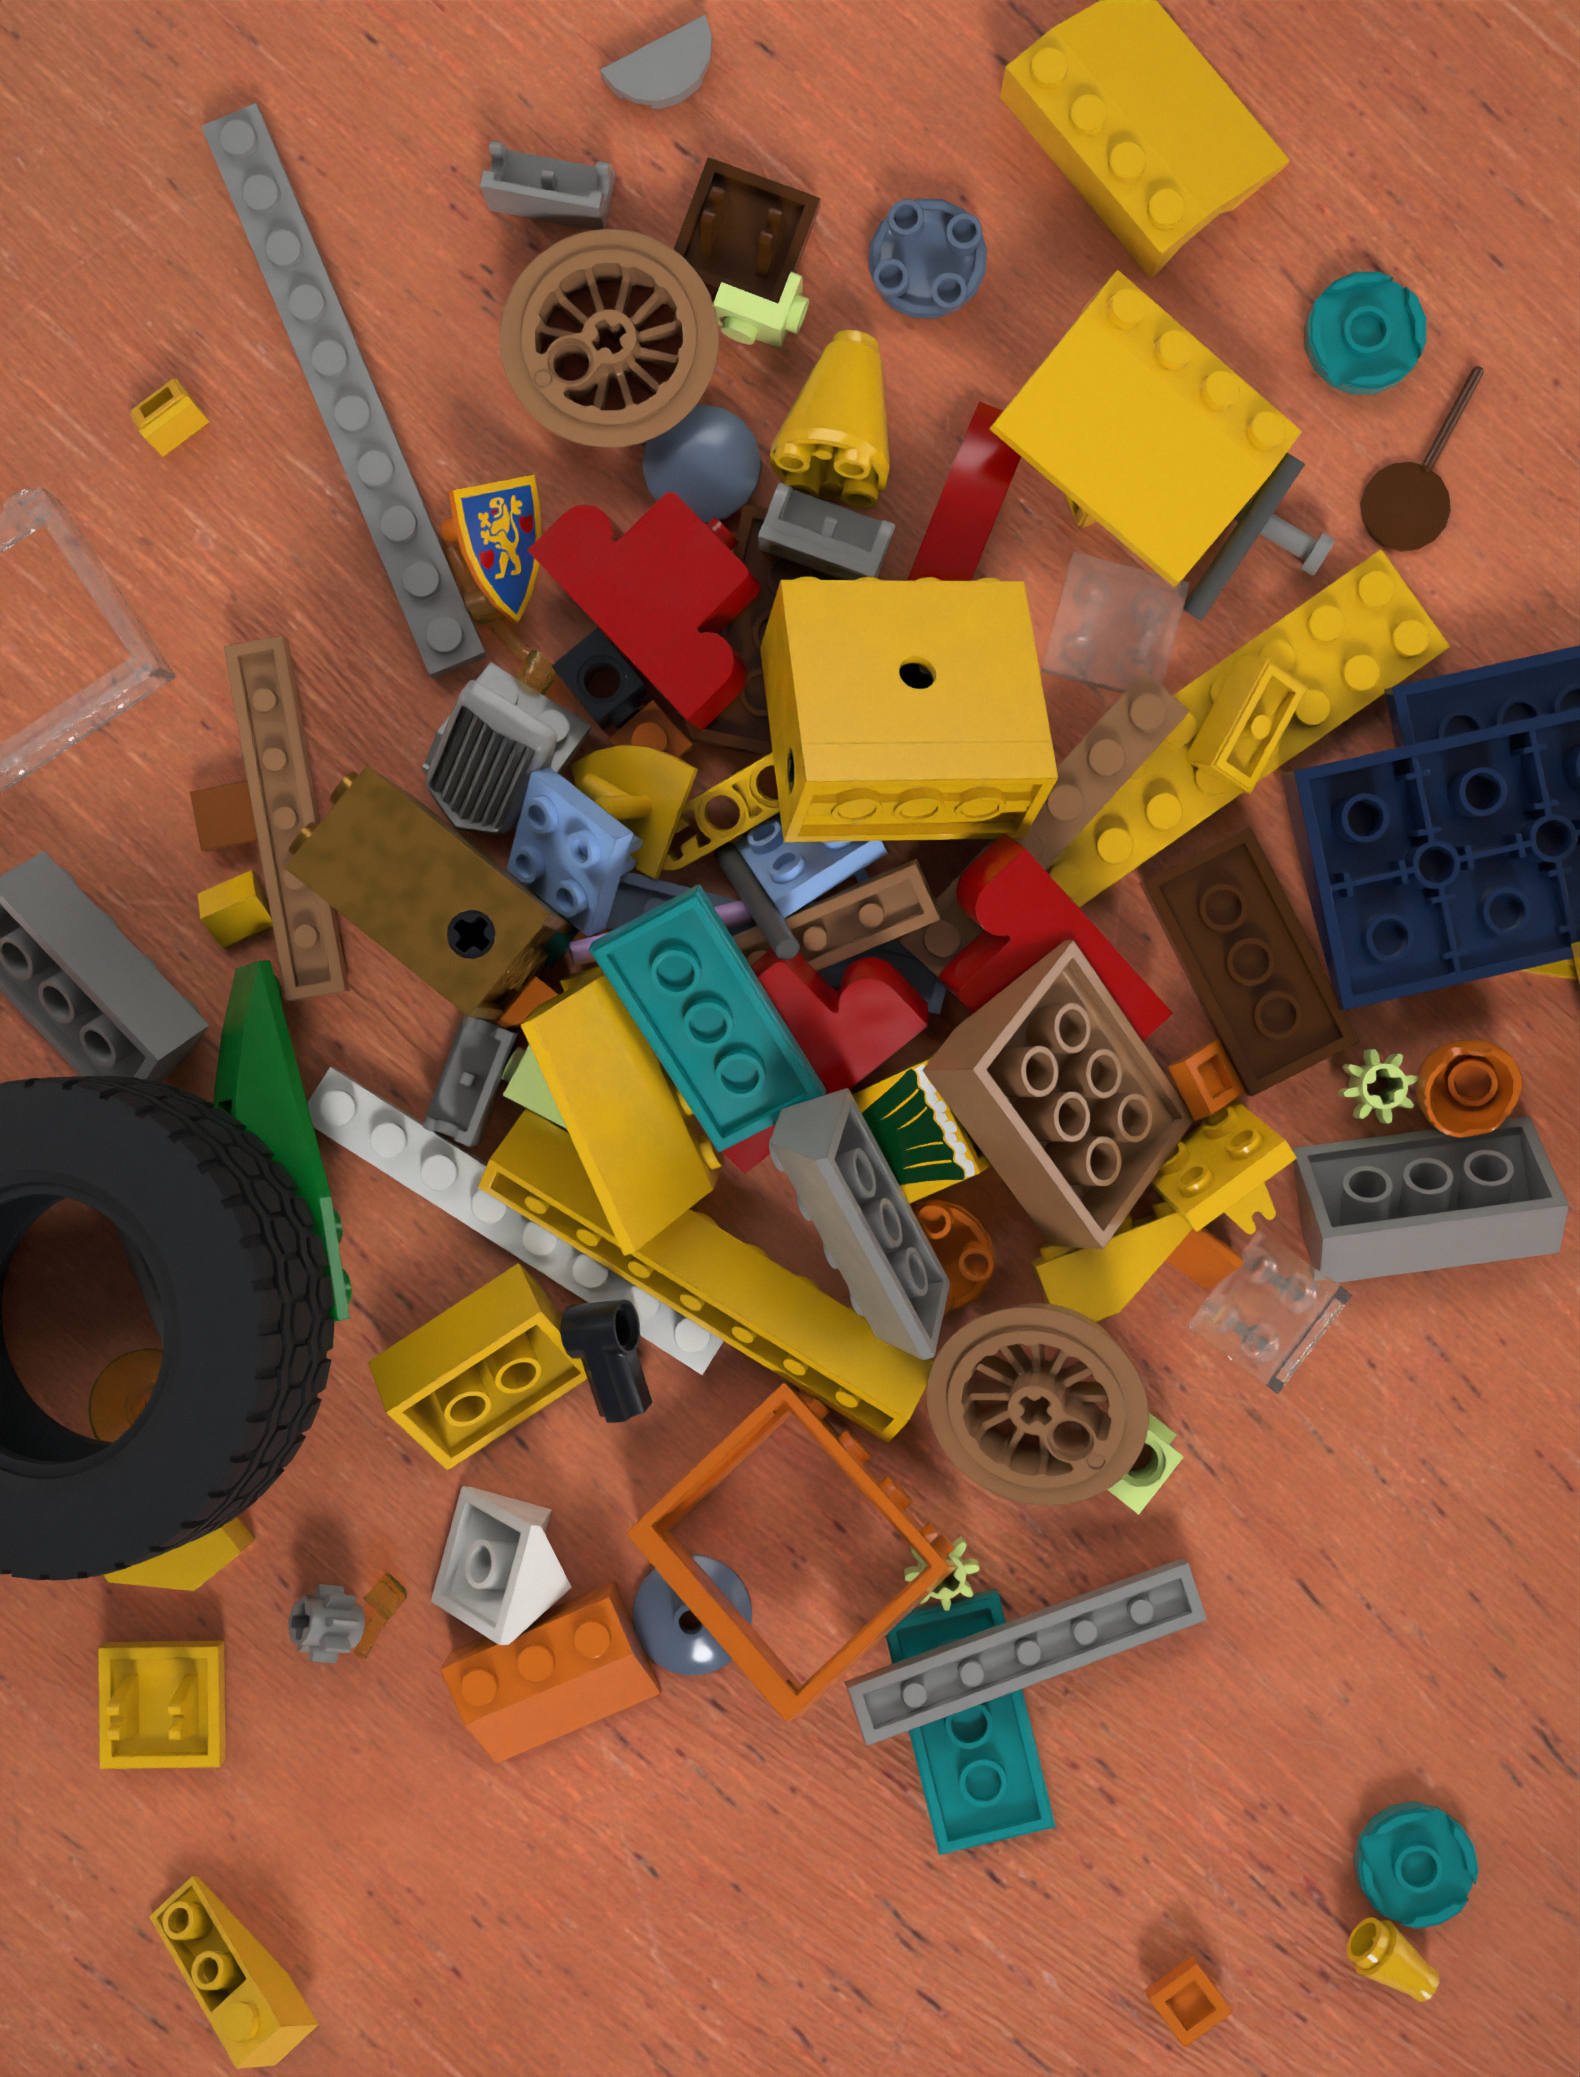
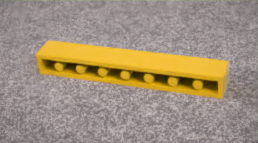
M526 1108L489 1159L478 1188L814 1398L817 1397L822 1403L878 1438L889 1443L911 1418L927 1387L930 1370L934 1361L931 1359L921 1360L877 1338L865 1316H859L854 1308L846 1307L823 1293L812 1280L804 1276L795 1275L770 1260L769 1256L759 1247L743 1243L722 1230L708 1215L688 1209L636 1252L624 1256L570 1134L562 1126Z

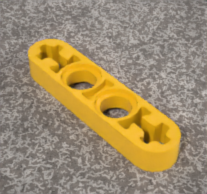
M773 752L686 802L675 833L693 823L685 816L687 811L693 810L698 828L711 841L702 844L699 833L690 837L680 846L683 856L677 857L672 850L668 851L662 867L663 870L683 868L780 812L779 800L765 796L758 786V776L761 770L767 766L774 765ZM719 795L728 796L738 804L740 818L734 827L720 829L709 821L707 805L713 797Z

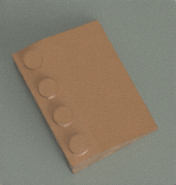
M1074 940L1063 941L958 1025L922 1070L1051 1246L1104 1249L1194 1121L1189 1109Z

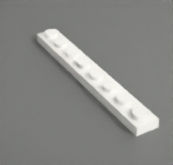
M329 1068L307 1104L314 1128L588 1303L614 1300L630 1301L638 1313L640 1336L703 1375L724 1342L478 1188L487 1163L437 1131L426 1130L423 1128V1122L338 1068Z

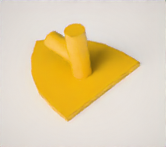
M620 745L597 750L571 764L576 788L643 841L642 847L630 854L637 860V865L634 868L653 879H658L698 769L658 749L632 745Z

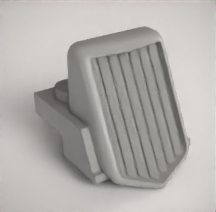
M490 662L476 681L470 680L458 695L451 714L436 733L425 763L422 766V771L427 773V789L455 829L493 835L505 834L512 828L517 830L531 772L549 766L561 775L589 736L591 725Z

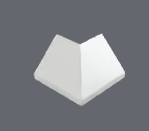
M462 1486L431 1602L498 1645H509L572 1588L545 1535L552 1509L481 1489Z

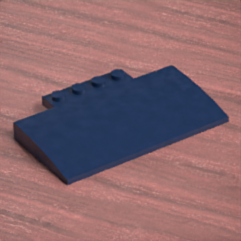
M1580 645L1384 689L1396 748L1281 774L1304 880L1339 1010H1348L1574 958L1571 944L1580 941Z

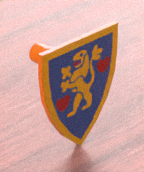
M535 474L449 490L452 517L445 518L441 523L442 537L448 542L459 541L461 553L474 581L490 603L512 623L519 622L532 596L539 569V562L527 551L542 535L540 504Z

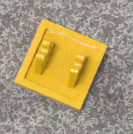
M1235 1099L1213 1115L1205 1117L1201 1125L1184 1136L1149 1185L1196 1232L1222 1213H1225L1247 1234H1253L1256 1231V1225L1252 1221V1215L1255 1212H1260L1267 1220H1272L1276 1216V1211L1265 1182L1297 1159L1284 1138Z
M224 1640L105 1642L98 1648L100 1769L221 1767L226 1761Z

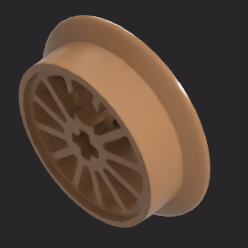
M600 229L578 233L553 244L540 253L525 268L512 287L504 307L500 326V350L504 371L512 390L523 407L535 420L558 436L572 442L599 448H617L640 444L658 437L677 425L692 411L706 391L715 369L719 349V329L715 307H713V301L708 289L696 270L684 257L661 241L641 233L621 229ZM621 282L615 310L604 309L598 289L599 283ZM633 286H640L653 293L630 319L626 316ZM583 288L589 289L596 313L589 319L567 299ZM663 305L668 306L675 316V320L639 332ZM561 310L582 329V332L574 333L548 327V323L555 311ZM610 336L614 342H620L622 349L612 354L607 347L602 348L601 340ZM676 337L683 338V344L678 350V355L644 348ZM543 343H552L547 352L542 354ZM576 355L579 359L589 364L586 374L578 380L567 381L557 375L560 367L563 365L562 360L566 357ZM643 363L674 370L667 382H663L660 385L638 364ZM632 375L653 396L640 404H634L626 377ZM613 380L618 381L625 408L621 410H605L610 383ZM597 389L593 406L585 407L574 402L575 400L588 397Z
M1044 1303L1021 1304L997 1310L972 1320L953 1334L943 1345L934 1360L927 1382L926 1399L929 1420L933 1432L946 1455L958 1469L978 1485L999 1496L1017 1502L1044 1506L1064 1505L1087 1500L1099 1495L1115 1485L1130 1471L1137 1461L1147 1437L1149 1425L1147 1396L1142 1380L1130 1358L1100 1325L1085 1315L1062 1306ZM1019 1344L1031 1346L1032 1360L1028 1358ZM1044 1345L1058 1348L1051 1361L1045 1358ZM1000 1349L1009 1363L994 1356V1354L998 1353ZM1067 1356L1076 1357L1080 1360L1067 1368H1062ZM975 1370H979L996 1380H974L972 1375ZM1092 1374H1093V1377L1095 1378V1380L1097 1381V1382H1080V1380H1082V1379H1084V1378H1086V1377H1088V1376H1090V1375H1092ZM976 1400H1005L986 1411H982ZM1094 1402H1107L1108 1413L1100 1410ZM1010 1418L1015 1428L1011 1435L1006 1436L996 1429L994 1425ZM1065 1421L1078 1422L1087 1429L1088 1433L1084 1434L1081 1430L1070 1427L1068 1432H1066L1060 1426V1423ZM1025 1432L1039 1435L1040 1448L1028 1446L1019 1441Z

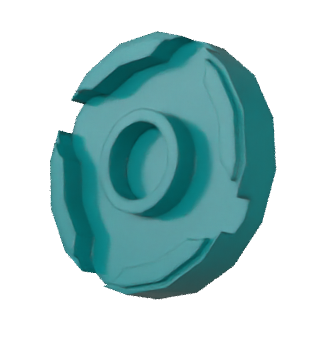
M1354 272L1333 281L1316 299L1304 325V349L1313 370L1329 386L1351 395H1375L1396 386L1415 367L1427 342L1426 316L1418 297L1407 286L1403 288L1399 283L1391 281L1393 277L1381 272Z
M1416 1801L1391 1805L1373 1816L1358 1836L1353 1858L1357 1883L1373 1908L1384 1917L1387 1916L1391 1920L1400 1922L1401 1925L1417 1929L1441 1925L1460 1913L1469 1900L1467 1895L1471 1891L1472 1884L1476 1885L1479 1871L1475 1846L1459 1822L1437 1806Z

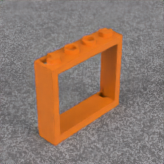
M784 1382L625 1534L787 1723L801 1717L958 1566L948 1556L955 1549L948 1538L931 1521L922 1527L906 1509L913 1501L904 1489L889 1475L881 1481L866 1465V1462L872 1457L867 1448L849 1430L840 1435L825 1419L831 1412L830 1408L817 1397L814 1398L805 1391H800L796 1386ZM792 1414L928 1565L803 1685H801L670 1531Z

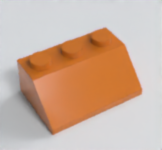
M616 1581L548 1609L509 1645H498L484 1636L453 1649L440 1668L464 1726L496 1764L659 1695L662 1692L648 1656L643 1650L636 1634L633 1621Z

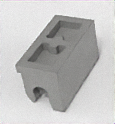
M490 142L489 152L492 155L491 171L483 170L480 188L489 211L589 230L606 229L616 178V171L612 169L611 163L598 161L596 166L511 151L507 150L505 143Z
M779 482L758 535L759 550L842 580H856L863 577L877 578L895 530V524L885 520L879 521L793 490V487Z
M464 1014L423 1121V1128L454 1137V1141L469 1147L480 1145L504 1080L501 1079L502 1073L517 1048L522 1033L511 1029H504L502 1026L488 1020L468 1017Z

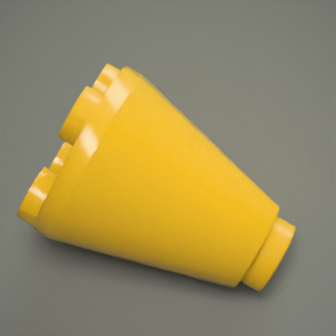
M843 330L833 336L832 342L824 348L772 443L769 463L776 476L784 481L785 485L793 487V490L815 498L843 501L857 509H870L876 506L879 493L886 489L890 468L883 360L879 354V343L869 334L857 330Z

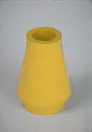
M1369 1917L1361 1921L1354 1928L1349 1937L1346 1951L1348 1958L1354 1963V1968L1358 1974L1408 1994L1418 2002L1428 2000L1435 1993L1439 1984L1438 1971L1422 1958L1391 1921H1379L1374 1917Z

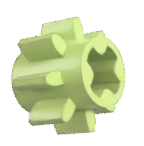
M1376 1049L1364 1050V1065L1344 1064L1342 1066V1069L1346 1074L1350 1075L1348 1087L1339 1090L1338 1096L1352 1097L1357 1103L1353 1111V1117L1356 1119H1364L1374 1108L1380 1123H1392L1391 1108L1396 1106L1413 1108V1102L1406 1095L1408 1085L1417 1082L1418 1076L1405 1075L1399 1069L1403 1060V1055L1400 1053L1391 1054L1387 1057L1384 1064H1380V1057ZM1376 1077L1387 1079L1388 1088L1379 1091V1096L1369 1095L1367 1084L1375 1082Z
M962 1536L953 1542L952 1545L955 1549L948 1555L958 1566L953 1571L954 1575L950 1578L946 1577L920 1604L925 1603L932 1596L940 1599L945 1611H948L951 1606L950 1598L955 1597L959 1593L970 1598L973 1596L972 1588L966 1581V1574H974L980 1568L976 1559H961V1555L964 1553L967 1545L965 1538ZM911 1546V1553L918 1560V1566H911L903 1570L905 1581L909 1582L928 1566Z

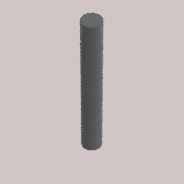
M1289 453L1285 454L1264 482L1182 607L1184 611L1200 621L1204 619L1305 466L1303 462Z
M727 842L716 848L714 853L715 859L777 957L782 960H789L795 957L800 948L798 941L733 843Z

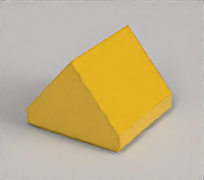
M177 378L170 380L130 410V416L138 431L162 457L210 422Z
M250 870L198 893L200 919L223 949L273 927L269 904L254 870Z

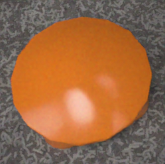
M938 1199L909 1204L950 1281L943 1315L945 1316L949 1311L959 1310L977 1300L991 1282L996 1261L992 1237L980 1219L959 1204Z

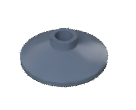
M690 1554L751 1625V1600L740 1577L729 1566L715 1558ZM654 1568L640 1585L633 1607L634 1629L647 1655L663 1668L684 1675L710 1673L732 1661L731 1657L703 1624L693 1630L687 1629L682 1625L680 1616L690 1609Z

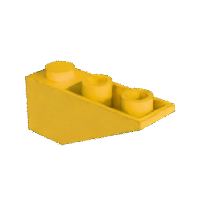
M1161 1199L1152 1204L1154 1213L1132 1222L1130 1214H1128L1104 1249L1051 1246L1050 1243H1047L1039 1248L1042 1257L1030 1261L1046 1304L1072 1309L1092 1319L1094 1322H1098L1121 1312L1189 1234L1192 1227L1167 1201Z
M198 1876L190 1877L149 1916L236 2069L275 2066L319 2025L289 1974Z

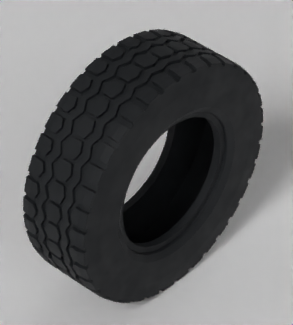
M119 1076L30 1078L0 1084V1574L12 1573L11 1577L33 1580L50 1579V1581L101 1576L145 1562L221 1528L225 1523L232 1521L255 1503L285 1471L283 1467H286L298 1452L306 1438L302 1433L312 1427L322 1399L318 1398L317 1395L326 1388L332 1360L326 1358L327 1351L333 1348L335 1318L329 1317V1308L334 1306L331 1276H325L323 1266L329 1264L321 1235L315 1236L312 1227L317 1224L305 1198L297 1197L294 1192L298 1186L284 1165L271 1159L275 1154L255 1133L244 1132L246 1126L228 1112L220 1108H213L215 1104L190 1092L180 1090L177 1087L148 1079ZM66 1197L85 1203L113 1220L130 1237L150 1268L161 1300L164 1320V1349L157 1382L142 1413L132 1426L115 1442H105L82 1436L60 1425L48 1416L35 1403L22 1385L6 1348L2 1324V1296L9 1264L18 1244L30 1226L46 1210Z

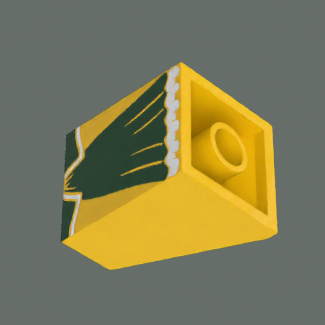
M935 1054L851 1093L909 1204L975 1176L991 1166L989 1160L922 1071Z

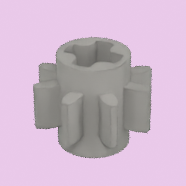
M317 1584L315 1595H303L302 1598L295 1602L289 1616V1636L291 1641L298 1645V1652L309 1653L310 1662L337 1663L339 1652L350 1653L351 1649L358 1645L364 1632L365 1616L362 1607L355 1603V1595L344 1594V1586Z

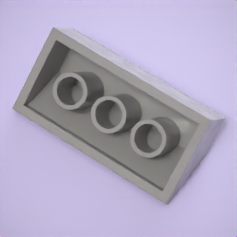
M45 851L0 876L1 993L80 1076L135 1077L161 1083L192 1053L209 1027V1024L200 1016L196 1006L190 1000L181 996L162 976L156 964L148 956L142 954L124 936L111 916L101 911L77 886L72 875L65 869L60 868Z
M846 1088L781 1109L769 1141L771 1158L780 1172H786L796 1190L797 1203L801 1214L807 1221H813L823 1240V1249L828 1263L833 1269H839L846 1281L854 1310L859 1316H865L877 1338L921 1360L934 1358L950 1281L851 1092Z
M1530 1116L1505 1119L1496 1130L1476 1136L1458 1138L1443 1134L1438 1129L1297 1147L1292 1150L1297 1157L1293 1161L1303 1239L1318 1285L1560 1252L1569 1204Z

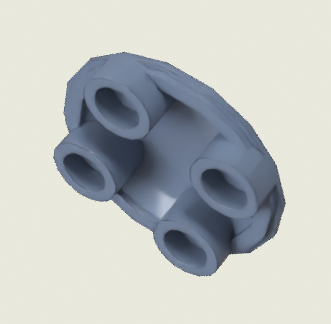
M903 199L896 202L891 207L888 216L880 222L870 243L869 271L876 291L891 308L912 318L937 319L958 311L976 295L986 273L987 247L982 235L981 224L974 215L943 199Z
M697 404L673 428L646 442L642 467L647 488L656 501L667 492H674L707 524L714 516L718 520L728 518L742 508L743 504L748 502L758 485L762 462L756 438L742 419L722 407Z

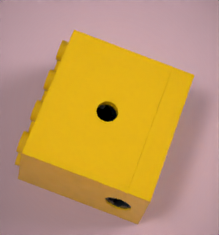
M815 577L780 580L760 652L783 841L998 839L1003 833L1011 838H1025L1058 780V773L1024 581H1000L996 578H982L976 581H941L933 577L920 578L915 581L880 580L875 577H863L856 580H820Z

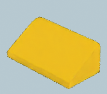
M1246 654L1241 655L1237 659L1186 755V760L1244 793L1251 794L1308 687L1269 658Z

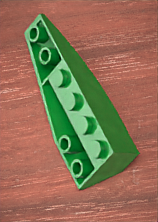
M257 961L238 967L235 970L222 1028L214 1088L215 1105L213 1108L223 1109L246 1126L244 1132L255 1133L275 1154L271 1159L274 1162L282 1163L298 1186L294 1192L297 1197L305 1198L317 1224L312 1227L315 1236L321 1235L329 1264L323 1266L325 1276H331L334 1306L329 1308V1317L335 1318L334 1322L350 1319L348 1304L351 1300L352 1288L347 1272L342 1269L339 1243L343 1234L342 1222L338 1212L332 1205L331 1193L281 1004V986L278 978L273 973L271 961Z

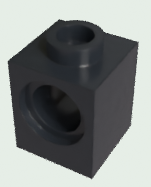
M596 628L551 665L557 676L602 730L611 723L616 728L622 727L645 706L640 700L648 694L645 684L599 628ZM603 670L617 673L620 676V685L612 696L596 698L589 693V682L596 673Z

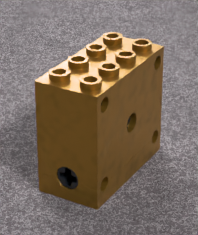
M367 765L360 774L352 771L341 780L330 796V802L334 804L332 809L319 825L315 822L307 824L298 833L289 847V852L294 856L284 867L287 871L468 1017L498 1020L497 1018L531 977H539L547 967L544 962L549 954L543 949L556 933L559 932L569 937L576 928L412 794Z

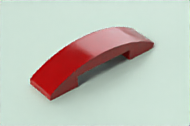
M979 401L907 581H915L926 577L937 578L941 581H972L1021 459L1017 452L989 429L1003 410Z

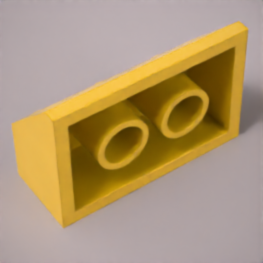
M519 1263L367 1362L385 1412L447 1471L585 1381L587 1376L582 1360L571 1358L563 1347L560 1334L562 1316L545 1291Z

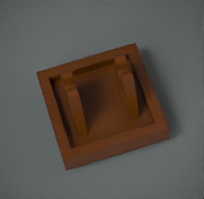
M708 157L674 250L684 257L696 270L709 293L717 295L720 284L723 282L778 304L790 272L796 273L820 209V198Z

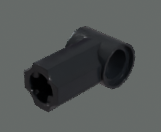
M614 1300L568 1306L562 1314L560 1324L562 1344L566 1353L571 1358L582 1360L599 1416L605 1417L607 1423L625 1422L633 1416L645 1413L653 1402L636 1352L640 1338V1322L634 1305L628 1300Z

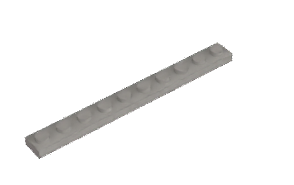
M255 103L202 125L205 137L429 675L435 679L488 657L262 112Z

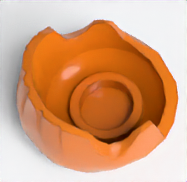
M1460 1040L1437 1048L1425 1058L1419 1067L1418 1081L1414 1091L1417 1104L1431 1125L1443 1134L1462 1138L1496 1130L1516 1106L1522 1090L1523 1078L1514 1057L1501 1047L1487 1041Z

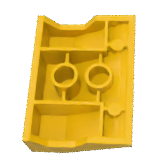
M1100 0L1050 29L1005 67L1000 98L1150 278L1157 274L1190 238L1221 213L1233 211L1290 162L1288 157L1157 0Z
M1119 270L1090 299L1082 309V313L1058 344L1028 378L989 428L1173 587L1180 583L1267 480L1302 432Z
M595 965L562 978L560 982L565 992L539 1004L520 1025L620 1249L625 1256L636 1252L710 1193L722 1172L721 1167L724 1166L725 1159L723 1152L717 1151L712 1141L704 1132L703 1127L600 966Z

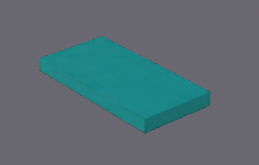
M700 884L591 943L589 951L718 1152L776 1124L781 1109L826 1095V1088Z
M997 1588L975 1593L971 1598L962 1596L950 1599L951 1606L948 1611H945L941 1602L914 1608L886 1635L892 1664L1006 1623ZM1022 1689L909 1730L939 1855L1056 1827Z

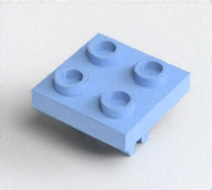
M548 766L531 772L506 870L587 937H590L606 929L620 877L637 865V860L630 854L639 850L643 845V841Z
M780 814L772 820L759 823L748 835L734 843L783 919L803 906L814 902V899L851 876L855 877L857 883L869 879L870 877L865 867L888 853L882 841L784 842Z

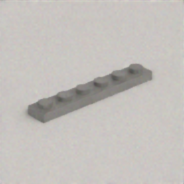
M1180 1558L844 1681L862 1738L868 1746L1206 1621L1207 1618L1189 1563Z

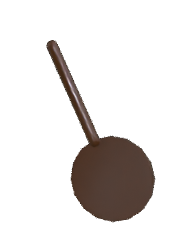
M1476 366L1472 369L1422 465L1413 462L1393 463L1378 471L1365 486L1360 502L1362 521L1370 536L1383 547L1400 552L1419 550L1435 541L1446 527L1451 511L1449 492L1441 477L1434 473L1432 469L1483 376L1484 371L1482 367Z

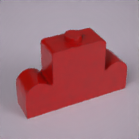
M667 492L624 534L621 528L605 512L596 506L583 504L574 506L563 513L527 549L681 715L700 731L712 722L744 688L747 678L746 663L740 653L718 633L760 593L761 584L744 563L732 552L739 544V541L715 516L705 524L676 493Z
M1003 833L959 878L956 888L957 902L962 911L984 929L939 974L940 982L969 1011V1014L962 1022L1065 940H1074L1142 1042L1173 1014L1028 850L1007 834Z
M771 948L751 965L755 975L826 1088V1095L846 1088L850 1090L928 1026V1002L894 966L883 959L867 957L860 958L851 963L843 973L839 991L834 990L799 952L789 960H782L777 957ZM776 1124L722 1152L746 1174L770 1154L769 1141Z

